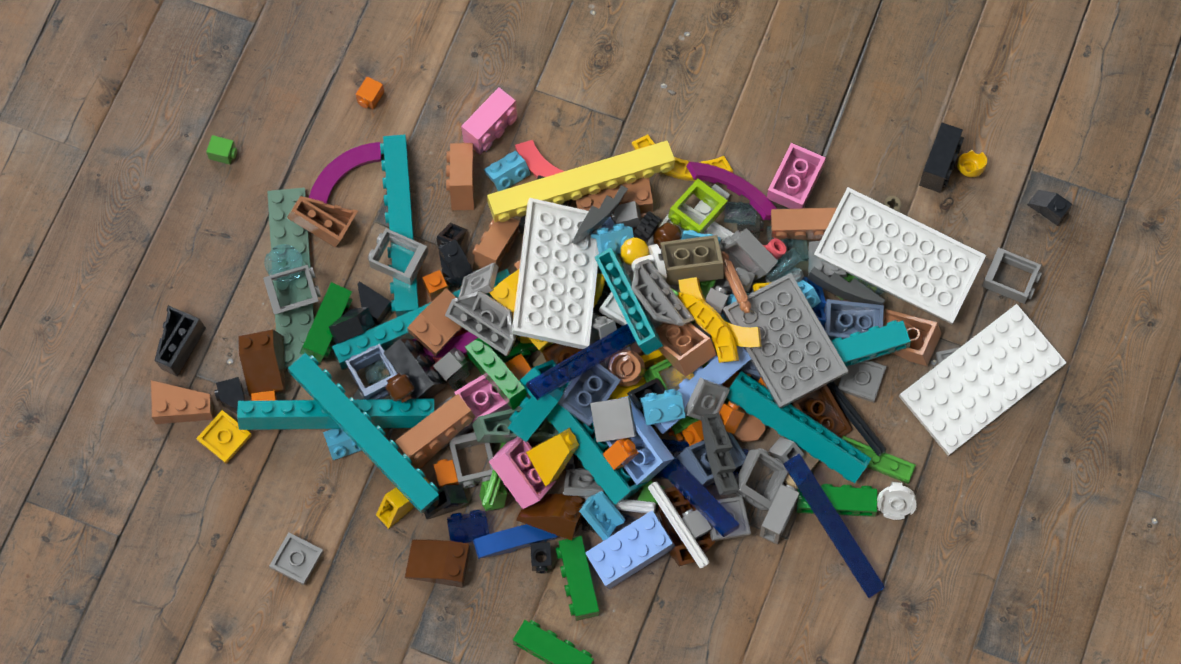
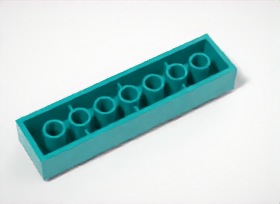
M553 360L533 367L520 380V383L525 387L526 392L530 396L533 395L530 391L536 383L541 384L544 379L561 392H564L570 382ZM558 403L547 415L548 422L556 428L558 434L568 428L571 429L579 443L574 454L577 455L583 467L591 473L595 482L601 486L608 499L615 505L633 496L648 483L636 485L624 467L613 470L603 456V453L610 447L606 441H596L593 423L587 426Z

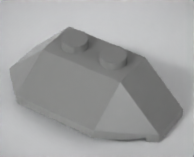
M649 259L638 262L635 265L632 291L656 321L683 326L695 320Z
M481 291L451 300L445 314L446 317L505 356H508L516 339L515 334H511L513 325L511 310Z

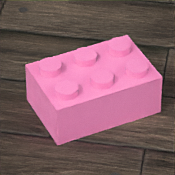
M498 87L461 126L463 142L473 143V150L478 154L487 151L492 146V142L503 135L505 128L516 121V100Z
M791 143L768 189L767 198L789 209H804L824 168L826 158Z
M484 375L454 392L455 395L459 394L475 415L471 422L472 424L479 416L512 409Z
M516 437L507 442L489 463L515 500L524 509L540 501L556 481L547 486L544 485L526 453L532 447L528 442H525L520 437Z

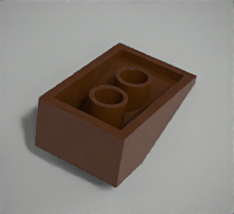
M273 329L238 336L239 357L249 396L251 397L252 393L285 391L284 336Z
M827 385L790 403L840 438L852 431Z
M545 494L540 501L522 509L516 521L572 541L584 518L579 511L586 502V499L573 495Z
M412 539L405 578L463 588L470 555L469 544L444 540Z

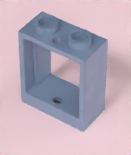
M380 344L372 346L345 361L351 376L365 400L382 399L389 394L385 388L386 384H388L387 380L397 375L392 364L383 354L384 350ZM381 359L390 376L365 388L356 371Z

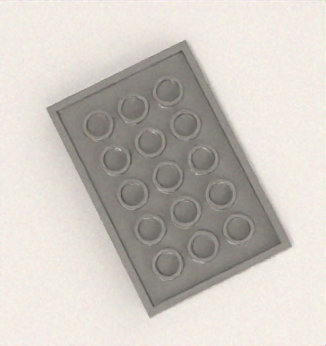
M791 273L747 295L748 301L751 303L749 313H744L737 301L723 308V312L730 324L740 327L760 328L762 347L744 348L779 408L787 406L848 373V369Z

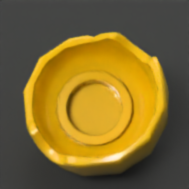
M973 150L963 153L957 161L958 170L967 177L980 176L987 166L986 155L983 152L976 154Z
M630 238L621 246L623 262L630 266L635 259L649 255V248L646 242L640 238Z

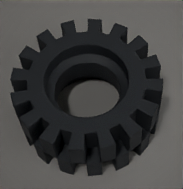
M650 211L647 212L633 233L634 238H640L647 244L654 231L660 226L662 219Z

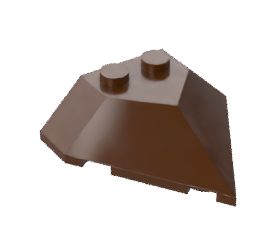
M677 486L663 489L681 518H683L682 514L690 509L695 511L699 508L706 517L703 503L713 501L699 494L684 491ZM658 505L659 520L676 546L669 551L670 555L679 567L696 563ZM710 531L696 540L704 554L716 542L711 540Z

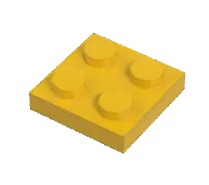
M221 410L196 439L227 464L252 434L248 430H239L238 422Z

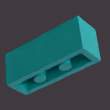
M545 379L541 384L536 383L530 391L533 395L530 398L525 397L519 405L522 409L519 412L515 410L509 418L511 423L508 429L525 442L528 441L564 394Z

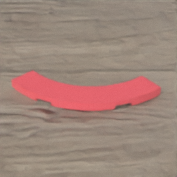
M533 140L515 145L517 153L526 161L528 169L536 178L538 175L548 177L565 172L550 164L540 154Z

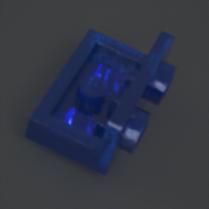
M477 509L470 511V514L454 513L447 517L450 541L466 543L489 535L486 511Z

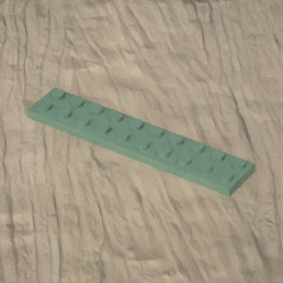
M305 187L267 191L272 274L307 264L311 268L309 232L287 218L299 197H306ZM305 271L273 279L280 307L313 298ZM313 303L275 314L276 331L284 336L285 370L302 356L300 354L301 348L314 321Z

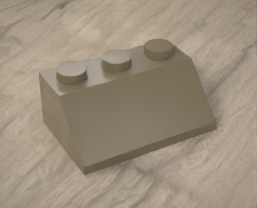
M717 235L660 242L662 260H664L667 274L666 282L669 286L679 284L678 280L695 277L699 278V282L724 279L723 260Z

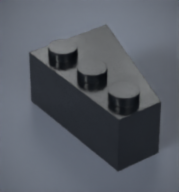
M168 305L166 321L163 323V334L159 340L154 361L162 370L178 377L206 327L200 319Z

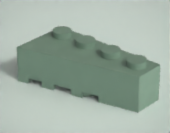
M517 407L514 410L509 409L479 416L472 424L477 441L483 443H507L518 437L508 429L511 423L509 418L515 410L519 412L522 408ZM545 418L527 442L542 443L557 435L558 431Z

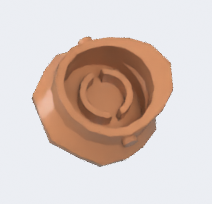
M624 349L611 356L607 370L621 380L618 385L632 386L637 384L644 376L645 365L644 360L639 354L632 350Z
M739 407V410L745 414L735 434L732 435L736 440L738 439L742 442L757 441L766 430L765 425L761 420L748 414L742 407Z

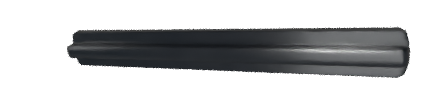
M832 381L826 384L840 409L876 455H883L887 450L835 382Z

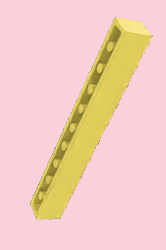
M664 141L487 195L488 205L494 222H505L511 217L525 216L529 198L561 205L567 200H577L587 194H597L603 189H614L623 183L630 184L635 182L636 179L650 178L659 172H669L674 168L675 159L668 141Z

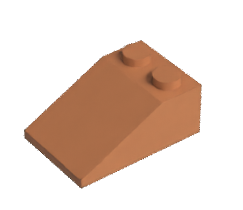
M445 289L407 327V331L435 357L462 328L445 316L451 300L456 298L448 289Z
M884 309L883 326H887V323L898 320V322L903 321L911 341L909 348L893 352V354L910 362L927 366L942 334L938 323Z
M662 323L655 328L663 344L662 347L658 348L659 351L685 377L716 356L711 339L691 323L683 326Z

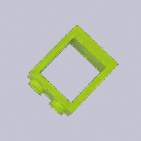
M697 179L670 208L668 218L673 224L679 225L686 231L693 230L703 234L725 210L728 200ZM693 194L713 209L700 225L679 210Z

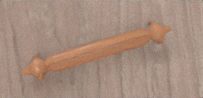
M721 251L723 272L737 303L740 304V309L744 313H749L751 303L748 301L747 294L732 262L729 261V255Z

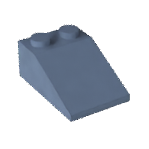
M827 299L824 307L826 317L825 332L832 341L839 337H842V339L848 338L855 332H867L868 329L874 326L883 327L884 305Z
M588 357L582 362L571 378L558 404L584 424L590 426L593 421L590 403L608 400L621 380L594 359Z
M727 432L733 446L729 452L735 464V470L742 467L746 455L732 433ZM704 440L686 447L678 455L676 460L696 491L715 483Z

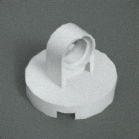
M657 244L648 246L649 255L635 259L632 262L631 268L634 272L635 265L638 262L649 259L666 281L665 263L660 255H658L662 254Z
M891 482L890 487L883 489L879 493L877 508L883 513L884 517L892 520H901L905 518V515L909 513L912 515L916 509V496L911 489L902 486V483Z

